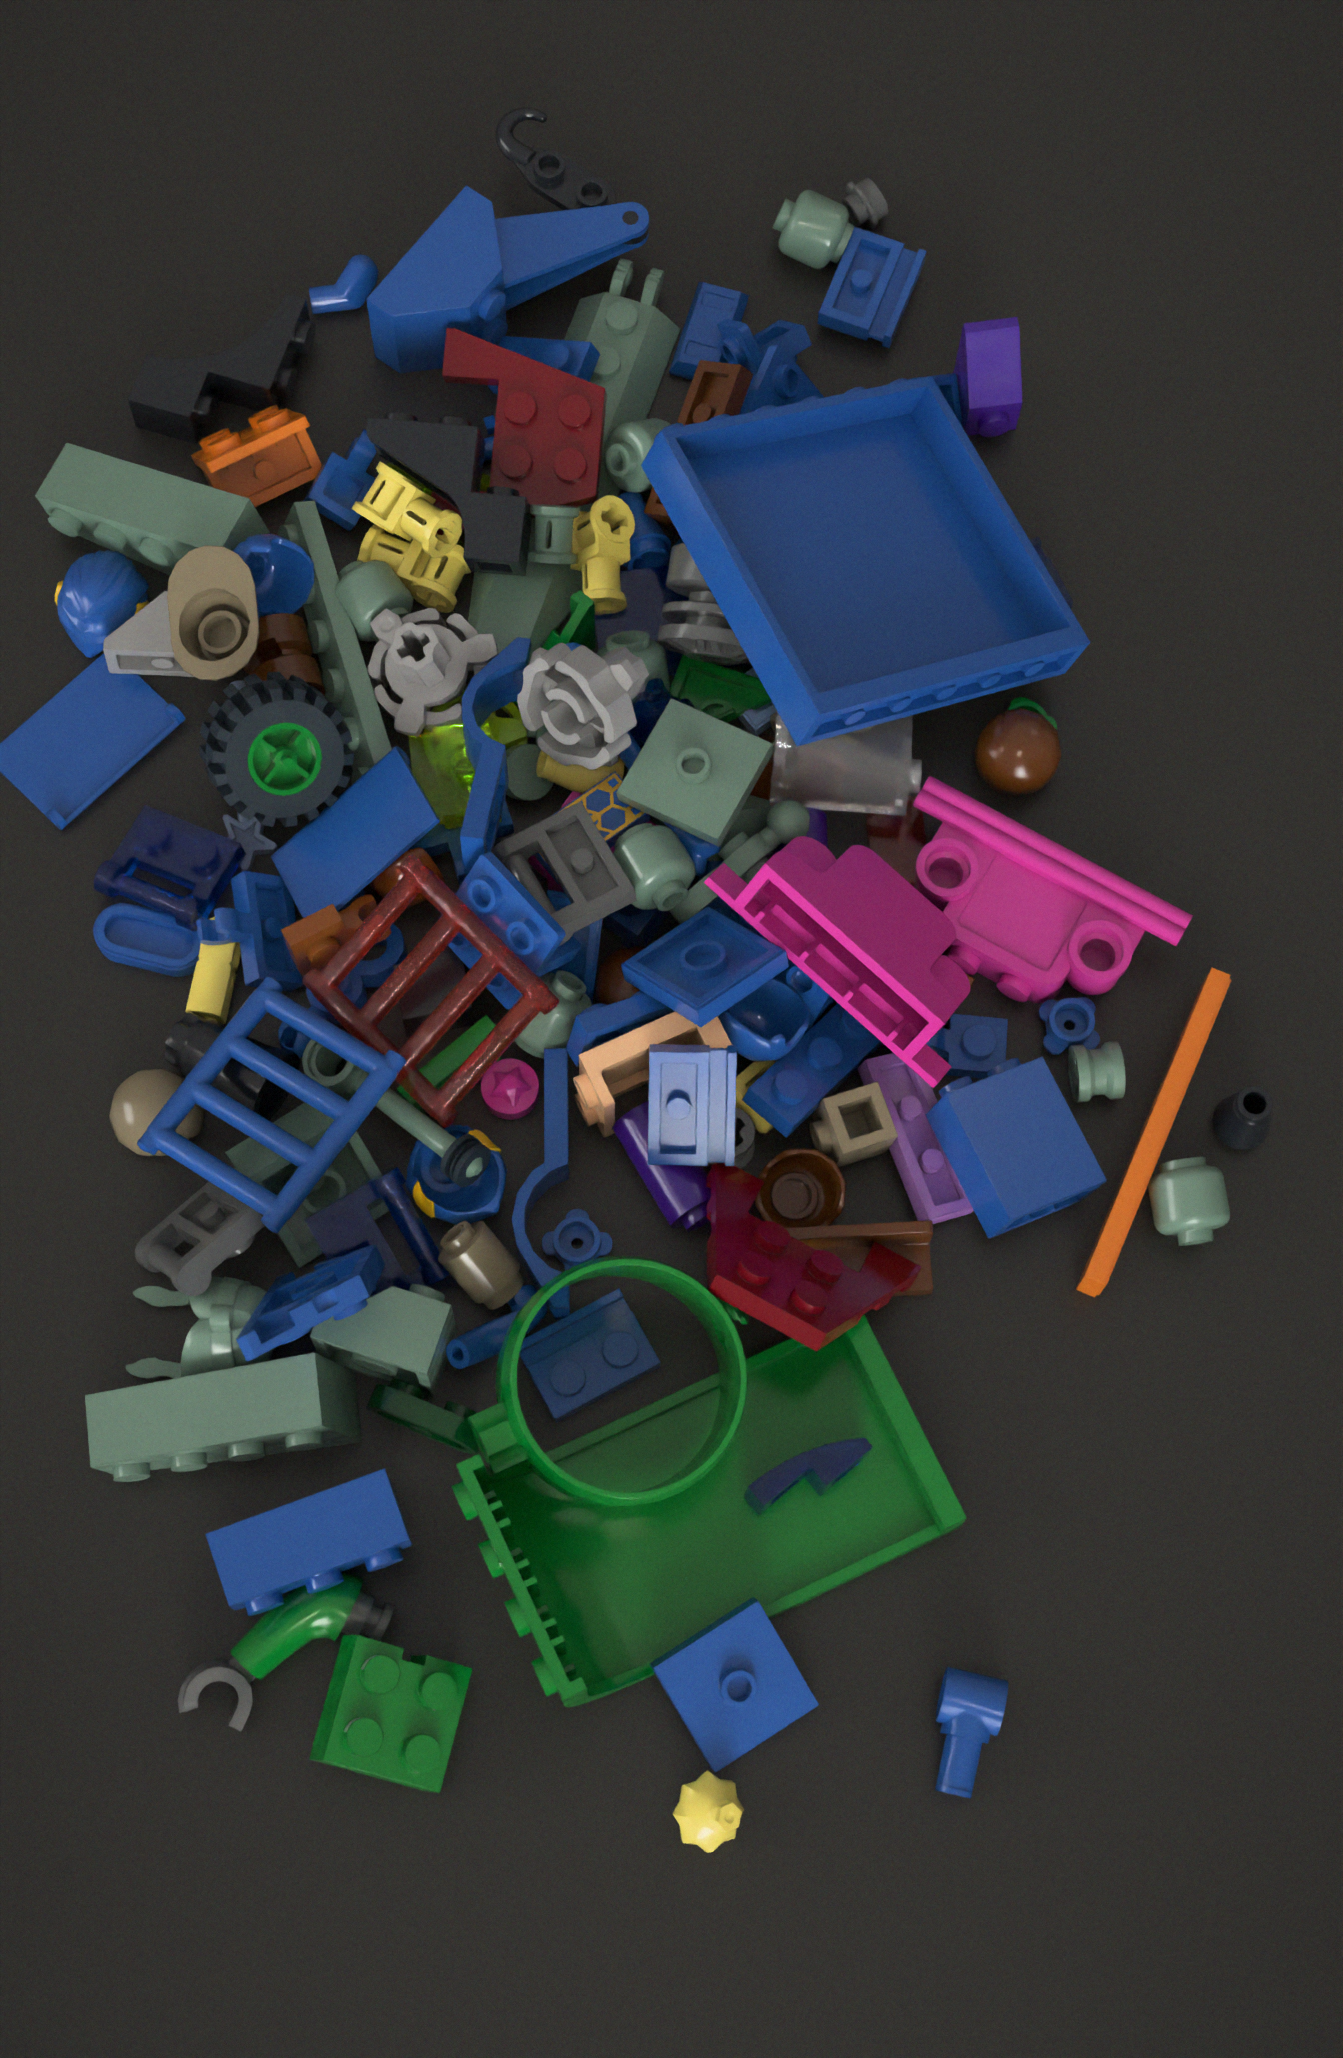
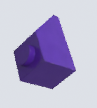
M1017 317L963 323L953 373L957 375L962 425L967 436L980 434L983 437H995L1006 433L1008 430L1016 429L1023 403L1020 331Z

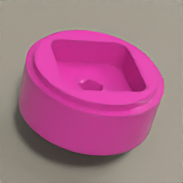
M503 1059L495 1062L485 1071L482 1077L481 1093L483 1102L493 1115L502 1119L514 1120L526 1116L534 1109L539 1099V1081L535 1071L527 1063L518 1059Z

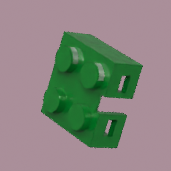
M343 1635L309 1759L418 1790L440 1793L473 1668L428 1655H411L409 1662L402 1660L404 1648L360 1635Z

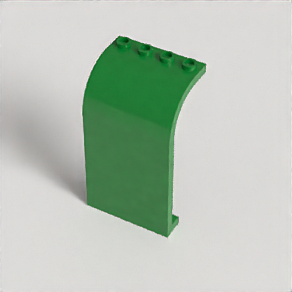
M862 1315L857 1325L818 1351L790 1338L747 1358L748 1386L746 1405L734 1440L716 1466L691 1487L666 1499L641 1505L622 1507L602 1506L583 1502L557 1491L535 1475L524 1461L493 1475L490 1468L485 1467L480 1454L456 1464L462 1482L451 1486L466 1521L477 1516L479 1517L488 1539L477 1545L492 1578L495 1579L505 1574L515 1597L505 1601L504 1604L519 1637L531 1633L541 1653V1656L532 1660L531 1664L546 1697L558 1692L564 1706L573 1707L624 1689L655 1675L649 1663L752 1597L759 1601L768 1618L772 1619L962 1526L967 1517L865 1315ZM719 1372L544 1453L569 1475L586 1484L604 1490L638 1492L659 1485L681 1471L695 1457L708 1438L718 1411ZM857 1439L853 1448L823 1453L799 1461L775 1473L749 1491L751 1484L763 1474L801 1453L823 1445Z

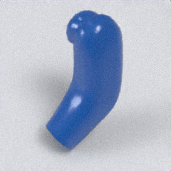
M531 1284L522 1286L518 1293L507 1302L512 1313L470 1329L451 1340L446 1347V1355L450 1364L454 1368L462 1369L499 1354L510 1324L528 1299L537 1292L536 1287ZM547 1302L537 1312L525 1335L546 1316L548 1310Z

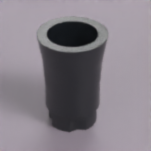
M188 1012L182 1020L174 1025L165 1042L166 1050L163 1058L169 1064L179 1068L181 1074L187 1077L226 1025L215 1019L207 1020L195 1012ZM249 1036L247 1037L252 1043L295 1069H299V1057L297 1054L267 1045ZM233 1058L230 1059L211 1084L267 1120H270L277 1113L289 1095V1092Z

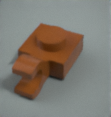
M372 894L363 895L355 899L350 906L339 912L331 904L281 929L291 958L302 977L318 969L328 968L337 963L341 957L353 952L351 941L373 944L383 941L392 933L385 915L371 922L364 921L367 917L379 912Z

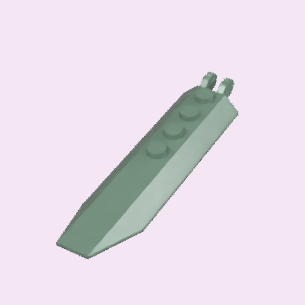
M622 258L612 277L609 293L602 292L579 300L564 339L591 342L600 353L590 379L591 383L604 387L607 393L598 499L606 495L618 497L621 490L612 481L606 469L604 459L606 441L611 431L620 424L648 418L680 333V328L655 307L662 290L665 271L652 268L650 274L646 277L640 302L624 298L627 287L632 281L634 271L633 261ZM594 503L579 506L580 511L589 512ZM535 518L532 519L529 551L533 550ZM527 561L526 576L474 572L468 623L477 630L478 634H493L499 653L517 637L530 638L532 647L528 659L529 663L532 652L539 647L541 648L551 631L556 630L571 613L570 598L572 594L577 593L579 590L583 592L582 571L571 569L570 564Z

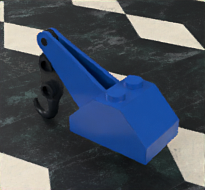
M529 107L511 110L499 121L495 139L499 150L508 160L516 165L530 189L563 211L495 219L492 201L466 185L366 299L374 355L398 373L443 368L446 328H455L499 345L502 336L506 335L508 324L506 323L507 310L616 256L639 248L647 241L649 237V214L644 206L636 202L617 203L615 191L607 181L570 157L556 150H544L526 146L514 137L513 130L520 122L534 120L544 123L547 121L546 113Z

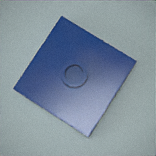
M708 906L621 964L626 982L699 1027H702L780 974L789 965L787 953L784 949Z
M754 1597L649 1663L698 1748L715 1773L819 1705L761 1604Z

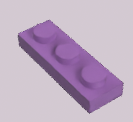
M894 1053L865 1060L857 1070L864 1086L877 1081L879 1083L898 1134L889 1150L917 1220L933 1221V1224L971 1214L974 1210L925 1115L937 1103L932 1087Z

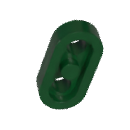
M392 1378L389 1386L376 1384L366 1406L369 1411L391 1423L453 1449L472 1455L477 1454L479 1447L468 1421V1417L476 1414L475 1411L451 1401L446 1402L444 1409L422 1400L425 1394L423 1390L399 1379Z

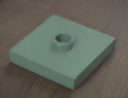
M671 698L617 790L618 800L720 847L774 753L773 744Z

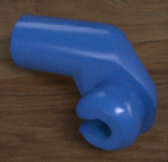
M355 255L349 259L336 284L309 287L312 314L360 308L378 281L379 271L374 261L366 255Z

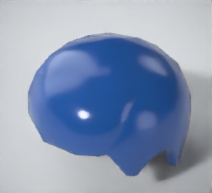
M271 533L247 537L245 541L240 542L235 547L233 552L240 555L251 569L256 587L259 618L260 616L279 613L294 614L307 601L315 582L314 562L302 547L285 537Z
M772 978L718 1015V1018L731 1044L737 1045L738 1054L752 1061L779 1060L789 1054L800 1041L809 1026L810 1010L798 992L781 980Z

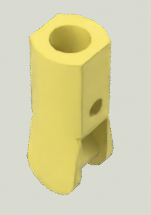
M234 942L224 945L200 944L199 961L196 963L185 1012H195L207 1020L215 1019L222 1024H226L237 975L235 972L241 959L240 943Z

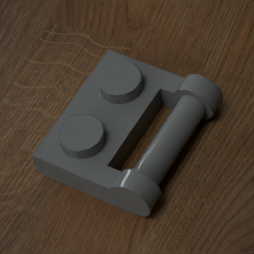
M581 801L510 836L492 849V853L564 929L565 937L560 945L567 942L574 932L637 901L634 887ZM538 852H541L571 903L558 911L555 910L527 863L528 858Z
M208 1182L140 1239L135 1248V1258L148 1271L163 1272L169 1276L174 1287L185 1295L197 1296L205 1292L212 1280L211 1271L225 1259L235 1257L244 1252L253 1243L255 1234L265 1225L261 1222L262 1216L260 1213L211 1182ZM183 1240L194 1246L184 1256L174 1251V1248Z

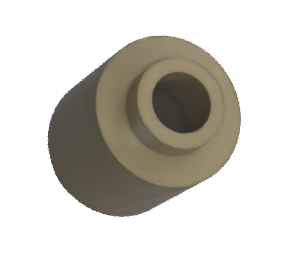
M462 1221L452 1227L441 1239L440 1245L443 1249L439 1254L438 1261L475 1303H484L490 1310L499 1308L512 1299L523 1286L525 1278L519 1272L520 1263L483 1221H477L469 1224L468 1221Z

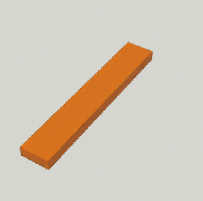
M1212 967L1200 987L1076 1290L1095 1298L1096 1295H1100L1112 1274L1232 979H1229L1231 975Z

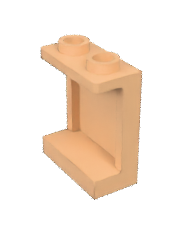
M674 1011L579 1054V1075L573 1078L578 1093L574 1095V1098L586 1125L589 1127L597 1123L604 1138L614 1134L612 1126L615 1123V1102L613 1098L649 1083L650 1044L710 1045V1048H727L728 1045H732L718 1016L704 1026L699 1027Z

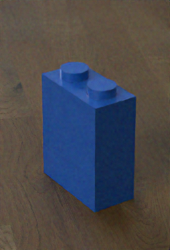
M1043 1056L1021 1064L1018 1058L1009 1059L987 1072L988 1078L973 1083L970 1076L957 1079L939 1091L941 1099L925 1114L988 1239L1083 1201L1107 1181Z

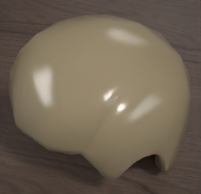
M147 1069L136 1072L122 1082L114 1093L109 1114V1120L118 1141L138 1155L153 1156L141 1150L137 1142L145 1133L152 1120L184 1081L185 1077L169 1069ZM195 1104L175 1132L186 1139L199 1135L203 1128L205 1109ZM160 1150L155 1154L156 1156H166Z

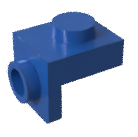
M726 318L717 324L723 338L720 342V349L726 361L730 364L744 366L754 376H756L769 345L781 344L795 362L797 361V354L812 345L804 325L781 319L754 336L746 323Z

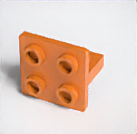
M277 405L265 408L248 417L251 426L239 432L230 433L229 428H226L199 441L202 450L191 455L195 465L202 468L210 487L249 498L254 507L315 479L322 467V463L305 429L310 426L306 416L287 408L279 410Z

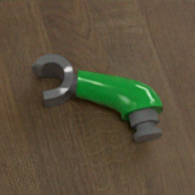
M341 1572L344 1579L342 1583L323 1591L308 1594L305 1585L293 1589L283 1597L284 1604L269 1610L230 1650L233 1656L230 1660L223 1658L207 1660L189 1672L181 1683L178 1695L179 1713L188 1712L199 1707V1694L206 1685L216 1681L226 1682L232 1685L238 1693L237 1703L228 1719V1726L242 1731L253 1703L251 1682L255 1678L262 1680L281 1662L314 1639L327 1638L335 1641L340 1632L346 1635H359V1633L368 1636V1638L380 1641L389 1624L395 1606L387 1602L382 1608L374 1605L375 1597L360 1590L363 1578L346 1572Z

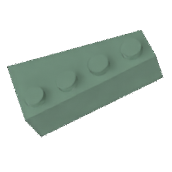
M70 443L65 444L35 495L48 513L49 523L61 533L71 537H83L110 550L118 551L126 555V557L168 575H171L176 563L191 550L211 545L223 546L233 551L247 537L270 533L249 498Z
M315 1352L85 1395L90 1467L113 1474V1479L116 1482H132L150 1478V1470L171 1468V1471L174 1472L195 1471L206 1468L210 1462L225 1460L250 1461L263 1458L265 1455L362 1442L355 1372Z

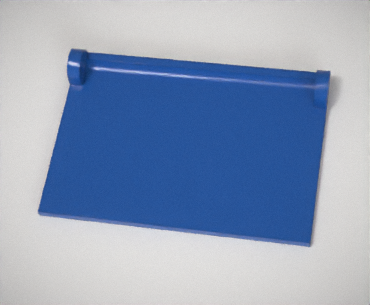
M103 653L0 743V772L56 827L63 830L182 724L186 718L174 704H168L139 675L109 673Z
M395 746L340 794L338 796L339 799L331 807L327 806L319 813L320 816L312 819L271 855L303 918L331 904L335 906L337 911L341 909L440 822L439 817L408 766L411 763L410 758L400 747Z

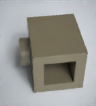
M878 1081L822 1099L813 1114L814 1122L809 1124L810 1135L815 1149L836 1161L838 1167L886 1153L898 1137Z

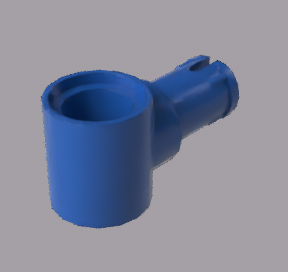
M949 1666L946 1667L940 1688L935 1719L936 1722L942 1723L940 1733L946 1734L935 1788L936 1791L971 1799L982 1743L989 1744L990 1735L997 1736L1002 1724L1008 1694V1680Z

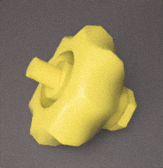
M707 1770L695 1782L681 1786L680 1800L672 1814L679 1823L682 1842L698 1845L705 1852L709 1853L713 1852L723 1842L736 1837V1830L739 1827L744 1808L737 1798L736 1784L731 1780L719 1779Z

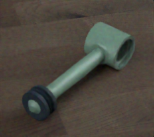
M311 1039L302 1057L305 1075L349 1101L369 1073L347 1061L344 1069L335 1075L336 1067L343 1058ZM388 1088L375 1105V1107L442 1157L440 1164L441 1172L458 1186L467 1187L473 1184L487 1168L491 1158V1151L488 1147L477 1141L470 1134L456 1139L391 1088Z

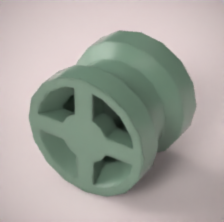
M1117 1041L1105 1042L1099 1049L1088 1050L1082 1044L1069 1047L1068 1076L1072 1097L1076 1103L1088 1102L1095 1095H1105L1110 1100L1122 1099L1124 1097L1126 1084L1125 1066L1122 1050Z

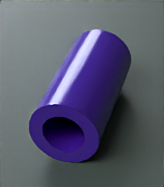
M649 1101L619 1118L612 1126V1130L670 1227L674 1229L684 1226L687 1232L694 1231L710 1222L707 1219V1203L711 1197V1188L706 1187L708 1174L703 1166L648 1165Z

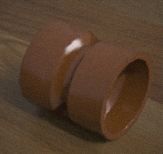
M288 613L272 614L259 618L260 637L258 647L249 663L244 667L245 672L249 673V675L256 674L262 681L267 680V672H280L287 680H289L292 674L302 678L310 687L313 685L325 695L326 690L318 664L311 657L313 648L303 618Z

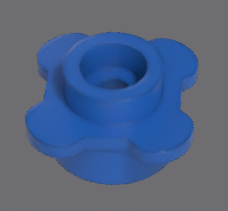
M1086 997L1065 998L1058 1002L1050 999L1041 1005L1039 1017L1045 1022L1047 1035L1043 1039V1046L1046 1051L1053 1055H1059L1065 1049H1069L1071 1045L1082 1044L1088 1050L1095 1049L1098 1046L1100 1036L1094 1030L1096 1007L1090 999ZM1070 1021L1075 1027L1073 1030H1067L1064 1027V1023Z
M573 1209L566 1214V1219L558 1224L555 1231H549L543 1236L542 1249L545 1254L555 1256L565 1266L566 1271L573 1266L597 1259L599 1256H607L612 1250V1238L606 1232H599L594 1222L589 1219V1214L586 1211ZM580 1239L583 1245L581 1248L575 1249L571 1245L572 1241Z

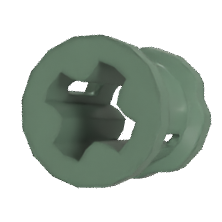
M530 504V513L535 516L534 546L533 550L528 552L527 561L549 564H576L577 555L572 552L574 518L579 517L580 507Z

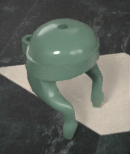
M212 1277L207 1290L197 1296L185 1295L179 1290L170 1291L158 1286H145L133 1291L134 1296L152 1306L191 1305L193 1312L199 1320L192 1326L186 1336L180 1363L162 1361L155 1357L145 1358L126 1365L127 1372L145 1379H154L160 1376L174 1379L270 1361L274 1348L247 1362L236 1341V1338L267 1291L261 1287L251 1285L248 1281L231 1277Z

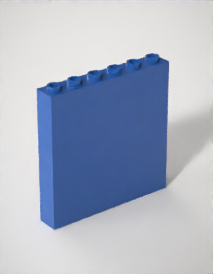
M932 376L913 380L900 378L888 385L868 389L855 387L843 394L824 398L811 396L799 403L779 407L766 405L754 412L734 416L720 414L709 421L689 425L675 423L660 430L655 436L654 443L641 464L796 746L1065 674L1091 643Z

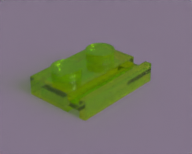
M485 720L480 728L491 738L489 720ZM463 723L433 727L432 733L420 734L418 737L408 735L412 773L440 819L437 825L444 824L445 829L462 827L475 776V770L466 755Z

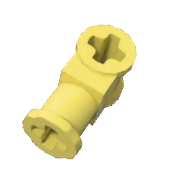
M380 461L376 467L379 474L363 501H356L351 509L391 534L395 533L409 542L414 538L422 544L426 554L433 558H440L444 554L449 553L461 536L462 518L452 510L446 509L442 511L433 504L436 499L422 491L420 485ZM439 528L444 531L443 535L437 533Z
M606 495L594 502L589 512L580 511L579 517L574 518L572 552L577 555V563L570 564V568L582 571L583 593L595 602V615L613 614L627 607L626 597L621 592L620 566L631 560L630 538L634 533L635 521L629 506L622 499L614 495Z
M376 524L367 531L357 561L360 560L363 563L372 560L388 563L416 601L425 607L435 608L438 612L449 613L454 610L457 603L455 593L464 574L471 573L463 558L464 548L456 544L449 553L444 554L440 558H433L426 554L422 544L414 538L411 543L385 534V530Z

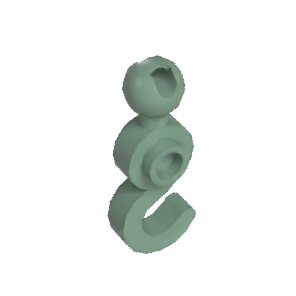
M790 800L774 804L767 815V826L762 831L756 833L751 838L742 831L720 850L718 855L724 861L719 866L725 863L749 884L757 872L769 860L768 857L780 844H788L796 837L807 835L810 824V812L807 807L802 803ZM717 868L690 888L687 898L680 905L669 910L680 924L705 909L719 897L704 884V881Z

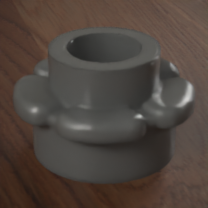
M865 178L857 184H854L852 181L847 183L846 192L848 196L842 199V204L849 212L850 221L857 227L865 223L869 229L876 228L878 220L888 215V206L881 191L870 178Z

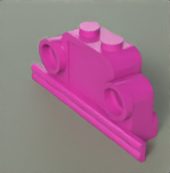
M932 776L928 777L913 803L914 807L943 822L932 841L920 851L915 865L914 888L943 912L955 927L956 938L943 954L956 962L966 974L975 975L977 972L997 983L996 986L1001 993L1015 1001L1026 1002L1029 1000L1034 1003H1044L1047 1000L1054 999L1060 992L1066 979L1074 989L1083 994L1100 995L1106 993L1116 985L1119 978L1127 970L1132 955L1146 931L1177 946L1193 915Z
M799 836L791 840L781 851L775 853L762 866L749 884L725 863L719 866L704 881V884L769 942L784 949L790 961L932 1088L950 1070L952 1066L926 1043L941 1030L970 993V982L963 969L952 959L942 955L956 938L955 927L943 912L873 850L862 845H852L836 860L832 852L819 841L810 837Z

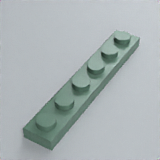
M315 501L294 502L284 524L279 527L278 535L302 547L314 562L315 582L307 601L303 604L308 622L307 632L313 648L312 653L318 655L323 671L322 680L326 690L324 696L329 702H332L333 706L344 718L342 722L351 733L353 741L346 745L354 752V762L351 765L353 769V784L391 750V745L352 620L335 593V586L339 582V578Z

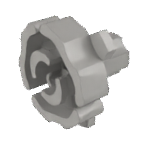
M427 608L410 613L403 618H400L399 615L388 609H384L370 623L379 641L374 646L367 671L378 685L374 689L377 703L395 720L394 729L399 733L415 737L420 735L423 728L433 734H444L463 729L462 706L460 703L444 712H430L432 706L451 702L460 696L466 687L468 671L474 670L476 675L499 654L493 634H478L477 630L460 614H452L447 618L446 621L452 629L449 630L446 628V623L435 608ZM455 634L466 639V641L462 642ZM388 682L392 690L403 699L401 704L395 703L385 688H387Z
M558 643L549 650L539 647L532 652L530 664L523 670V687L517 695V703L523 725L530 731H536L545 724L548 731L538 738V746L544 753L562 765H581L589 770H596L600 766L612 767L618 762V755L631 745V738L627 732L637 724L631 700L645 691V680L649 676L648 670L642 658L633 655L626 647L612 649L603 657L598 656L583 645H580L573 651L564 643Z

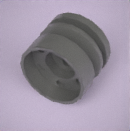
M685 544L672 546L666 587L675 593L688 597L689 600L663 604L661 617L674 624L659 626L657 642L661 643L664 649L684 654L686 657L700 662L726 666L751 664Z

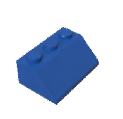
M385 1468L205 1534L229 1606L234 1610L246 1607L248 1616L257 1615L284 1604L282 1593L301 1586H306L308 1594L336 1586L344 1581L341 1572L365 1563L367 1571L372 1572L403 1560L400 1550L412 1546L394 1487Z

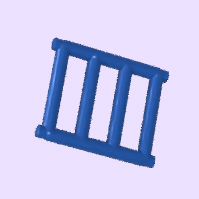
M267 976L245 1001L152 1120L145 1133L138 1140L137 1145L141 1150L155 1155L158 1150L165 1153L262 1214L261 1222L271 1232L278 1233L293 1216L394 1082L397 1074L406 1064V1059L401 1054L392 1050H388L383 1055L281 993L283 987L274 978ZM267 1012L369 1073L349 1101L247 1039ZM231 1058L334 1120L314 1148L211 1085ZM195 1104L298 1167L278 1195L175 1132Z

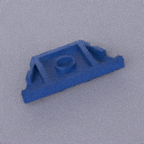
M376 1244L340 1257L319 1262L314 1266L315 1271L297 1279L293 1271L276 1277L236 1338L246 1361L248 1362L279 1345L302 1337L311 1331L312 1327L331 1317L337 1321L364 1309L368 1305L366 1298L370 1297L371 1293L376 1290L375 1285L386 1266Z

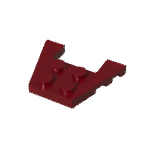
M446 328L442 372L445 383L498 386L489 487L502 486L518 490L520 496L526 497L529 504L579 507L597 501L607 402L605 388L458 329ZM431 492V497L436 499L433 504L442 511L446 509L452 510L462 518L461 513L455 507ZM462 519V533H465L464 523ZM439 528L437 533L443 535L444 531Z
M725 1163L713 1164L706 1178V1187L711 1188V1197L707 1203V1219L711 1221V1235L707 1241V1289L715 1297L809 1348L818 1351L857 1325L862 1315L871 1309L879 1310L888 1304L893 1294L899 1290L904 1293L911 1288L922 1266L874 1241L859 1272L845 1266L842 1260L832 1252L816 1250L790 1236L789 1232L780 1224L773 1221H762L749 1214V1210L758 1196L764 1181L736 1166H725Z

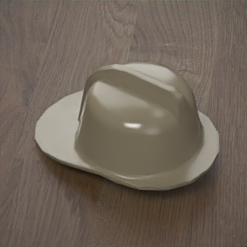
M205 545L189 551L176 563L168 580L167 601L171 645L176 661L186 673L200 680L218 681L233 676L244 668L258 647L260 630L256 587L251 569L240 555L223 546Z

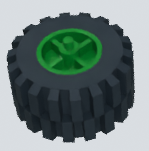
M267 672L266 681H262L256 674L243 677L246 687L238 690L233 683L226 687L223 692L227 695L228 699L222 705L214 700L208 708V712L214 718L212 723L202 721L200 734L206 741V744L199 745L200 757L207 765L204 769L230 806L233 805L237 812L248 820L255 816L261 825L273 827L275 819L279 818L285 827L298 825L297 816L304 814L311 821L320 816L316 807L322 802L331 807L339 799L333 793L337 785L343 788L347 786L350 776L344 771L343 765H353L354 752L346 745L353 741L350 730L342 722L344 718L320 691L313 685L310 687L302 678L291 674L289 680H287L280 672Z

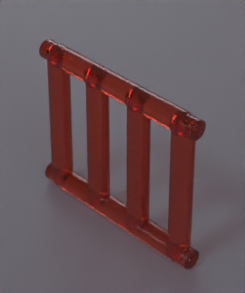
M411 855L400 867V871L404 874L403 877L321 971L318 968L310 970L304 976L302 983L353 1037L383 1055L388 1050L401 1054L406 1059V1064L397 1074L395 1080L443 1128H447L459 1114L455 1109L458 1103L541 1011L544 1015L550 1013L559 1004V999L428 866H425L415 855ZM421 893L442 914V917L364 1006L359 1009L338 986L417 895ZM460 932L482 956L405 1044L398 1049L376 1026ZM500 972L523 996L438 1090L416 1066Z

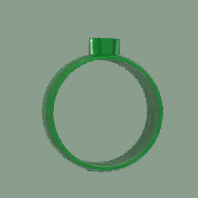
M611 1256L590 1260L573 1266L557 1275L529 1298L519 1310L504 1337L496 1369V1397L498 1404L468 1417V1421L475 1441L492 1475L524 1461L531 1471L546 1484L567 1496L583 1502L602 1506L622 1507L660 1501L682 1492L702 1479L716 1466L734 1440L741 1424L747 1398L748 1374L743 1345L733 1321L720 1301L704 1285L686 1272L667 1263L638 1256ZM607 1276L627 1277L645 1281L664 1289L686 1305L697 1317L709 1336L716 1353L720 1374V1399L716 1418L708 1438L695 1457L681 1471L659 1485L638 1492L604 1490L586 1484L569 1475L552 1462L542 1451L528 1429L521 1411L517 1390V1365L520 1349L529 1325L540 1308L554 1293L582 1280Z

